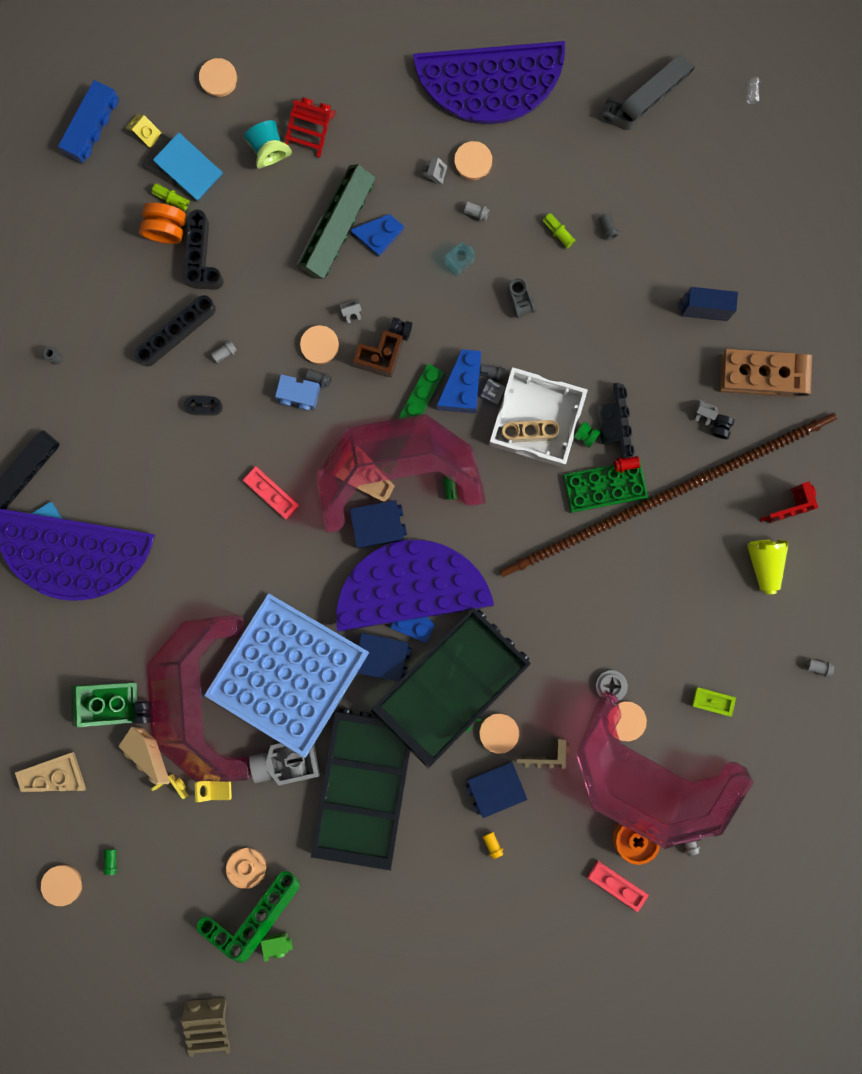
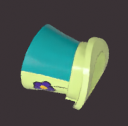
M273 120L261 122L251 127L244 134V140L257 154L256 166L258 169L274 164L292 154L290 147L281 142L276 122Z

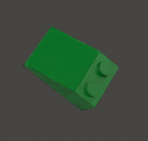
M136 682L71 685L72 725L75 727L132 723L134 711L132 710L131 703L137 702Z

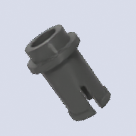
M606 213L600 216L599 221L605 232L604 237H607L608 240L616 238L619 229L615 227L611 214Z
M49 346L44 349L43 358L46 361L55 365L61 363L62 356H60L61 354L58 353L56 348Z
M483 363L480 370V376L497 379L496 381H499V379L503 380L505 369L502 366L495 367Z
M309 369L306 374V380L319 383L324 388L329 387L332 376H329V373L323 374Z

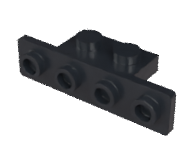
M617 382L613 383L615 402L597 407L602 444L607 445L620 442L622 459L633 457L635 450L631 444L632 428L628 420L630 410L626 404L627 389L624 384Z

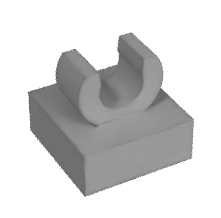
M432 157L431 162L425 164L429 169L428 172H423V175L436 184H443L447 165L438 157Z
M358 299L339 304L342 315L346 317L348 323H351L350 316L352 314H356L358 320H361L359 312L362 310Z
M488 379L480 398L498 406L506 387Z
M700 400L697 405L696 421L698 422L701 416H705L707 418L705 425H709L711 419H716L718 407Z

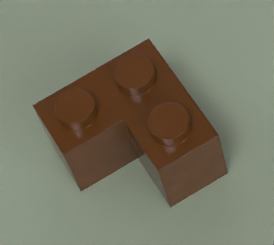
M384 330L378 349L359 343L353 360L354 367L392 378L403 343V336Z

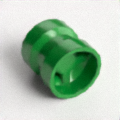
M584 421L574 435V438L578 441H583L585 446L590 448L600 434V431L590 428V425Z

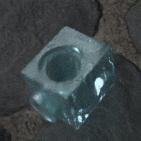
M461 242L445 256V263L458 276L474 263L475 251L470 245L466 246ZM458 255H464L466 259L464 261H459L456 259V257Z

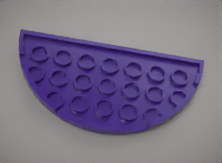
M565 41L413 54V59L421 85L431 99L442 109L466 121L481 124H498L525 116L541 105L550 95L562 71L565 57Z
M0 509V551L9 568L22 582L28 584L39 593L61 600L94 599L122 587L143 566L155 538V534Z
M400 541L383 546L372 552L350 573L338 599L336 613L337 632L468 611L473 607L475 609L492 607L494 602L485 579L478 569L462 554L445 545L431 541Z

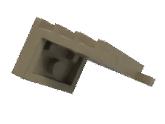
M554 737V757L514 756V760H516V763H522L525 768H529V764H534L537 768H541V764H546L549 768H554V764H558L562 769H566V755L570 754V744L563 737Z
M226 998L185 1001L181 1022L184 1027L183 1032L186 1037L185 1042L188 1047L187 1053L189 1057H194V1053L225 1050L226 1054L230 1053L225 1023Z

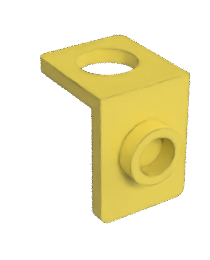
M137 114L125 127L127 130L133 131L148 147H152L162 136V133L145 115Z
M174 774L169 775V781L181 798L185 799L188 797L184 782L180 778L177 779ZM164 784L156 785L151 790L155 791Z
M209 779L195 782V802L231 800V780ZM201 786L205 787V795L203 797L200 795Z

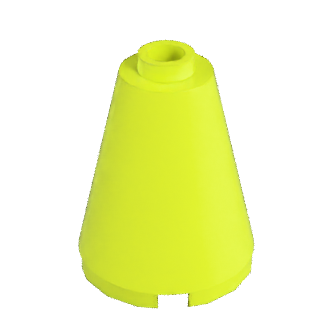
M777 539V543L770 540H757L747 543L760 590L764 591V594H776V590L781 589L788 541Z

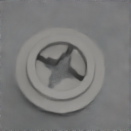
M614 670L603 672L595 684L597 694L607 702L621 700L626 695L628 689L626 678L620 672ZM612 677L613 684L620 686V688H614L610 695L609 688L603 687V685L610 684Z

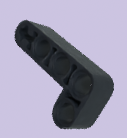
M196 209L191 211L188 217L184 278L192 288L217 290L224 283L223 277L218 269L206 267L209 221L203 211ZM196 237H202L198 243H194L193 240ZM194 256H200L198 261H191ZM192 275H199L195 281L190 280ZM213 275L218 276V278H217L216 281H214V282H210V281H209V279H210L211 276H213Z

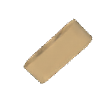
M553 420L508 422L503 426L501 436L504 441L509 442V440H512V443L551 441L556 438L559 432V425ZM527 427H532L535 430L533 436L525 433ZM545 427H553L555 433L553 435L546 434ZM512 428L515 430L516 435L509 437L506 435L505 430Z

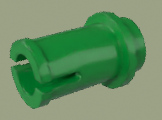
M455 475L444 476V480H442V483L445 485V500L458 499L456 481L458 480L455 478Z
M117 849L104 850V868H102L104 875L116 874L118 870L116 867Z

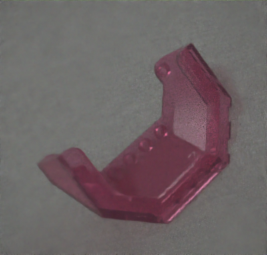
M426 414L348 428L317 472L326 533L338 531L344 526L345 516L343 508L359 485L439 471L458 484L460 498L464 504H485L483 485L471 445Z
M222 616L184 621L147 664L149 701L152 702V708L150 709V714L152 715L151 736L157 741L159 750L194 781L231 782L252 778L249 757L223 758L204 742L199 659L216 639L238 637L242 634L244 630L242 616Z
M605 690L593 711L576 752L592 808L664 849L681 843L687 844L699 841L701 838L713 835L714 837L723 835L754 783L748 769L739 763L729 762L718 776L695 782L682 778L620 743L616 725L621 718L619 700L614 694Z

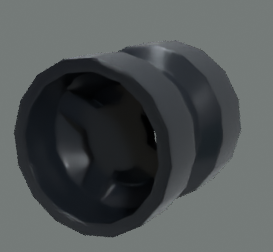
M393 317L389 332L401 335L403 340L408 341L413 322H403L400 318Z
M718 414L714 420L715 426L712 427L710 434L714 437L728 440L731 435L730 428L734 426L735 419Z
M152 702L131 703L132 710L134 711L132 716L133 724L152 722V715L150 714Z

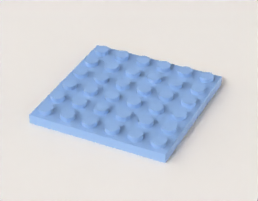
M268 593L204 696L306 758L369 652Z

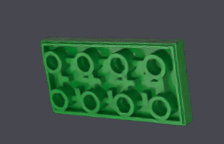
M641 462L640 468L624 470L623 473L616 472L614 465L563 474L570 513L648 498Z

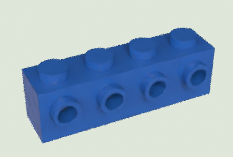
M93 80L58 145V148L64 155L83 164L90 157L93 145L100 139L103 127L108 124L112 110L118 105L119 97L114 89Z

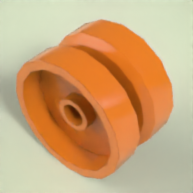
M146 203L143 205L141 216L145 220L140 222L139 234L141 236L165 244H178L182 241L183 231L180 227H183L185 224V212L174 206L162 203Z
M637 816L625 817L613 829V846L618 854L627 862L636 865L646 864L658 854L661 844L659 833L644 818ZM635 837L638 838L636 843L633 841Z

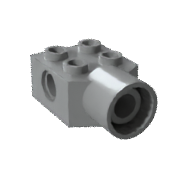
M280 742L270 745L268 752L249 756L254 783L274 779L278 785L319 777L321 774L315 745L312 746L306 758Z

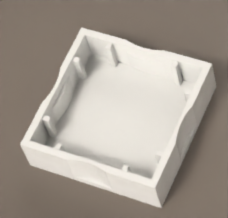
M512 367L489 446L564 468L588 390L564 382L550 381L540 375ZM553 420L559 425V432L556 438L551 441L512 443V440H509V442L504 441L501 436L502 428L508 422ZM547 426L544 429L548 435L555 433L551 426ZM527 427L525 433L533 436L535 430L532 427ZM512 428L505 430L506 435L509 437L516 435L515 430Z

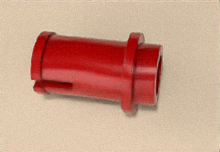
M638 456L624 459L618 457L617 460H614L616 472L623 473L624 470L640 468Z

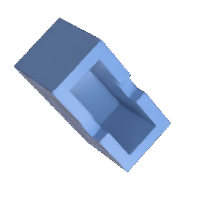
M281 374L275 397L277 401H280L279 404L290 407L293 404L298 405V408L301 410H315L321 387L319 383L307 380L299 383L296 381V378Z

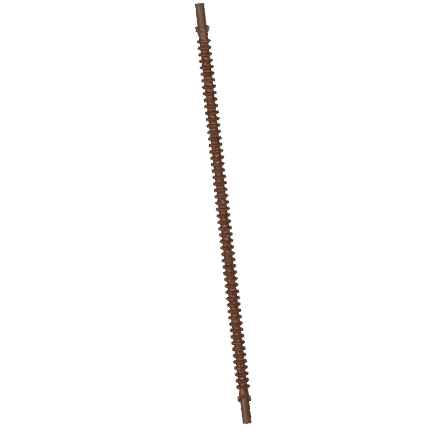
M832 413L819 420L814 419L808 425L803 424L802 428L798 427L797 430L793 429L792 433L787 432V435L778 436L777 440L772 439V442L768 441L767 445L762 444V447L757 446V449L753 448L752 452L742 453L741 457L737 456V459L732 458L731 462L727 460L726 464L717 465L716 469L712 467L711 471L702 472L701 476L696 475V478L691 477L690 481L686 480V483L681 482L680 486L676 484L675 488L671 487V490L666 489L665 493L661 492L660 495L651 496L650 500L640 501V505L630 506L629 510L625 508V512L615 513L614 517L610 516V519L605 518L604 522L600 520L599 524L594 523V526L590 525L589 529L579 530L578 534L574 533V536L569 535L568 539L564 537L563 541L558 540L559 543L556 544L554 542L553 546L543 547L542 551L538 550V553L533 552L532 556L528 554L527 558L516 560V563L501 569L500 573L502 577H505L518 570H525L530 564L534 566V562L539 563L541 559L544 561L545 557L550 558L549 555L552 554L554 556L555 552L565 551L566 547L569 549L570 545L580 544L581 540L586 541L585 538L590 539L591 535L596 536V533L601 534L602 530L605 532L606 528L616 527L617 523L621 524V521L626 522L627 518L631 520L632 516L637 517V514L641 515L642 511L652 510L653 506L657 507V504L662 505L663 501L667 503L668 499L677 498L678 494L683 495V492L688 493V490L692 491L693 487L698 488V485L703 486L704 482L708 483V480L713 481L714 477L718 479L719 475L728 474L729 470L738 469L739 465L743 467L744 463L749 464V461L753 462L754 458L764 457V454L768 455L769 451L774 452V449L779 450L780 446L784 447L785 444L794 443L795 439L804 438L805 434L808 436L810 432L819 431L821 427L837 420V416L835 413Z

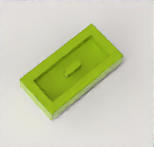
M696 687L691 706L732 717L736 697Z

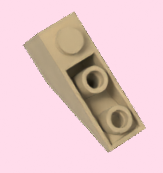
M131 727L118 747L124 751L125 757L133 760L136 763V767L149 776V780L156 785L169 784L170 781L157 741L144 728Z

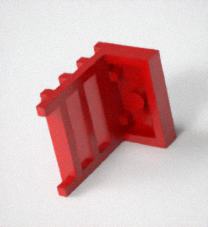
M306 97L293 100V108L290 113L291 117L287 126L288 130L284 143L289 146V141L316 148L318 149L316 157H321L329 121L334 118L336 110L331 109L329 104L321 102L320 105L313 104V100ZM295 117L322 125V133L295 125ZM292 129L320 137V143L316 144L291 136Z
M809 481L791 488L796 506L760 518L761 522L769 520V523H773L819 508L815 498L816 490Z

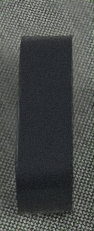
M192 396L187 398L184 403L186 411L191 415L215 416L220 414L223 408L218 398L209 396ZM193 401H195L197 405H202V407H195L193 411L189 405H192ZM215 401L218 407H215L214 411H212L210 407H205V405H212V402Z

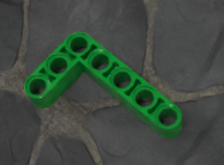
M289 871L281 872L235 935L209 917H203L198 921L197 931L228 958L237 963H244L300 888V881ZM292 879L290 885L285 887L286 881ZM279 896L278 901L273 904L274 898ZM266 913L265 919L260 921L262 914ZM211 924L210 931L206 932L207 927ZM253 930L252 937L248 939L249 932ZM226 936L225 942L221 944V939ZM241 948L240 953L235 956L236 950Z

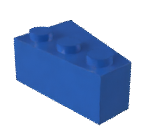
M461 350L437 404V410L476 413L481 351Z

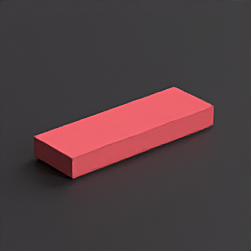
M256 466L243 479L252 490L284 519L287 520L299 507L291 497Z
M598 860L587 875L589 880L636 912L640 910L649 896Z

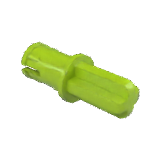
M158 183L152 187V194L165 200L168 205L172 204L184 212L187 210L188 206L186 204L189 205L190 200L181 197L174 190L170 191Z
M549 213L544 217L543 222L554 233L553 236L557 237L566 248H569L576 241L565 229L566 226L561 225L553 214Z

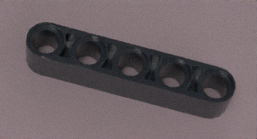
M202 295L195 299L135 350L136 359L146 367L152 366L213 316L216 306L211 298ZM204 303H210L208 309H201ZM188 316H195L192 322H186ZM174 328H180L178 334L172 335L171 332ZM165 340L162 347H157L158 341ZM145 352H150L148 359L142 360V355Z
M45 430L39 432L0 477V509L6 510L58 449L60 443Z

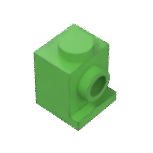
M287 932L264 936L261 941L264 962L268 961L271 956L275 959L284 957L285 953L293 950L292 939L288 938Z

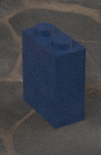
M690 287L679 302V310H682L681 316L728 321L737 311L738 292Z
M397 500L350 509L358 549L404 541L407 531L405 524H401L400 516H403L401 504L397 505Z
M361 633L359 646L368 651L369 654L357 673L399 682L407 673L408 667H405L404 664L405 659H410L412 648L408 647L409 643Z
M511 760L467 778L468 784L465 786L469 796L474 795L476 802L473 803L477 815L481 814L483 818L528 800Z

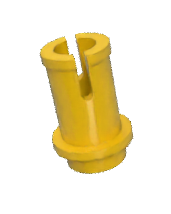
M490 832L482 837L489 850V857L491 856L492 859H496L503 855L502 851L504 849L500 848L494 832Z

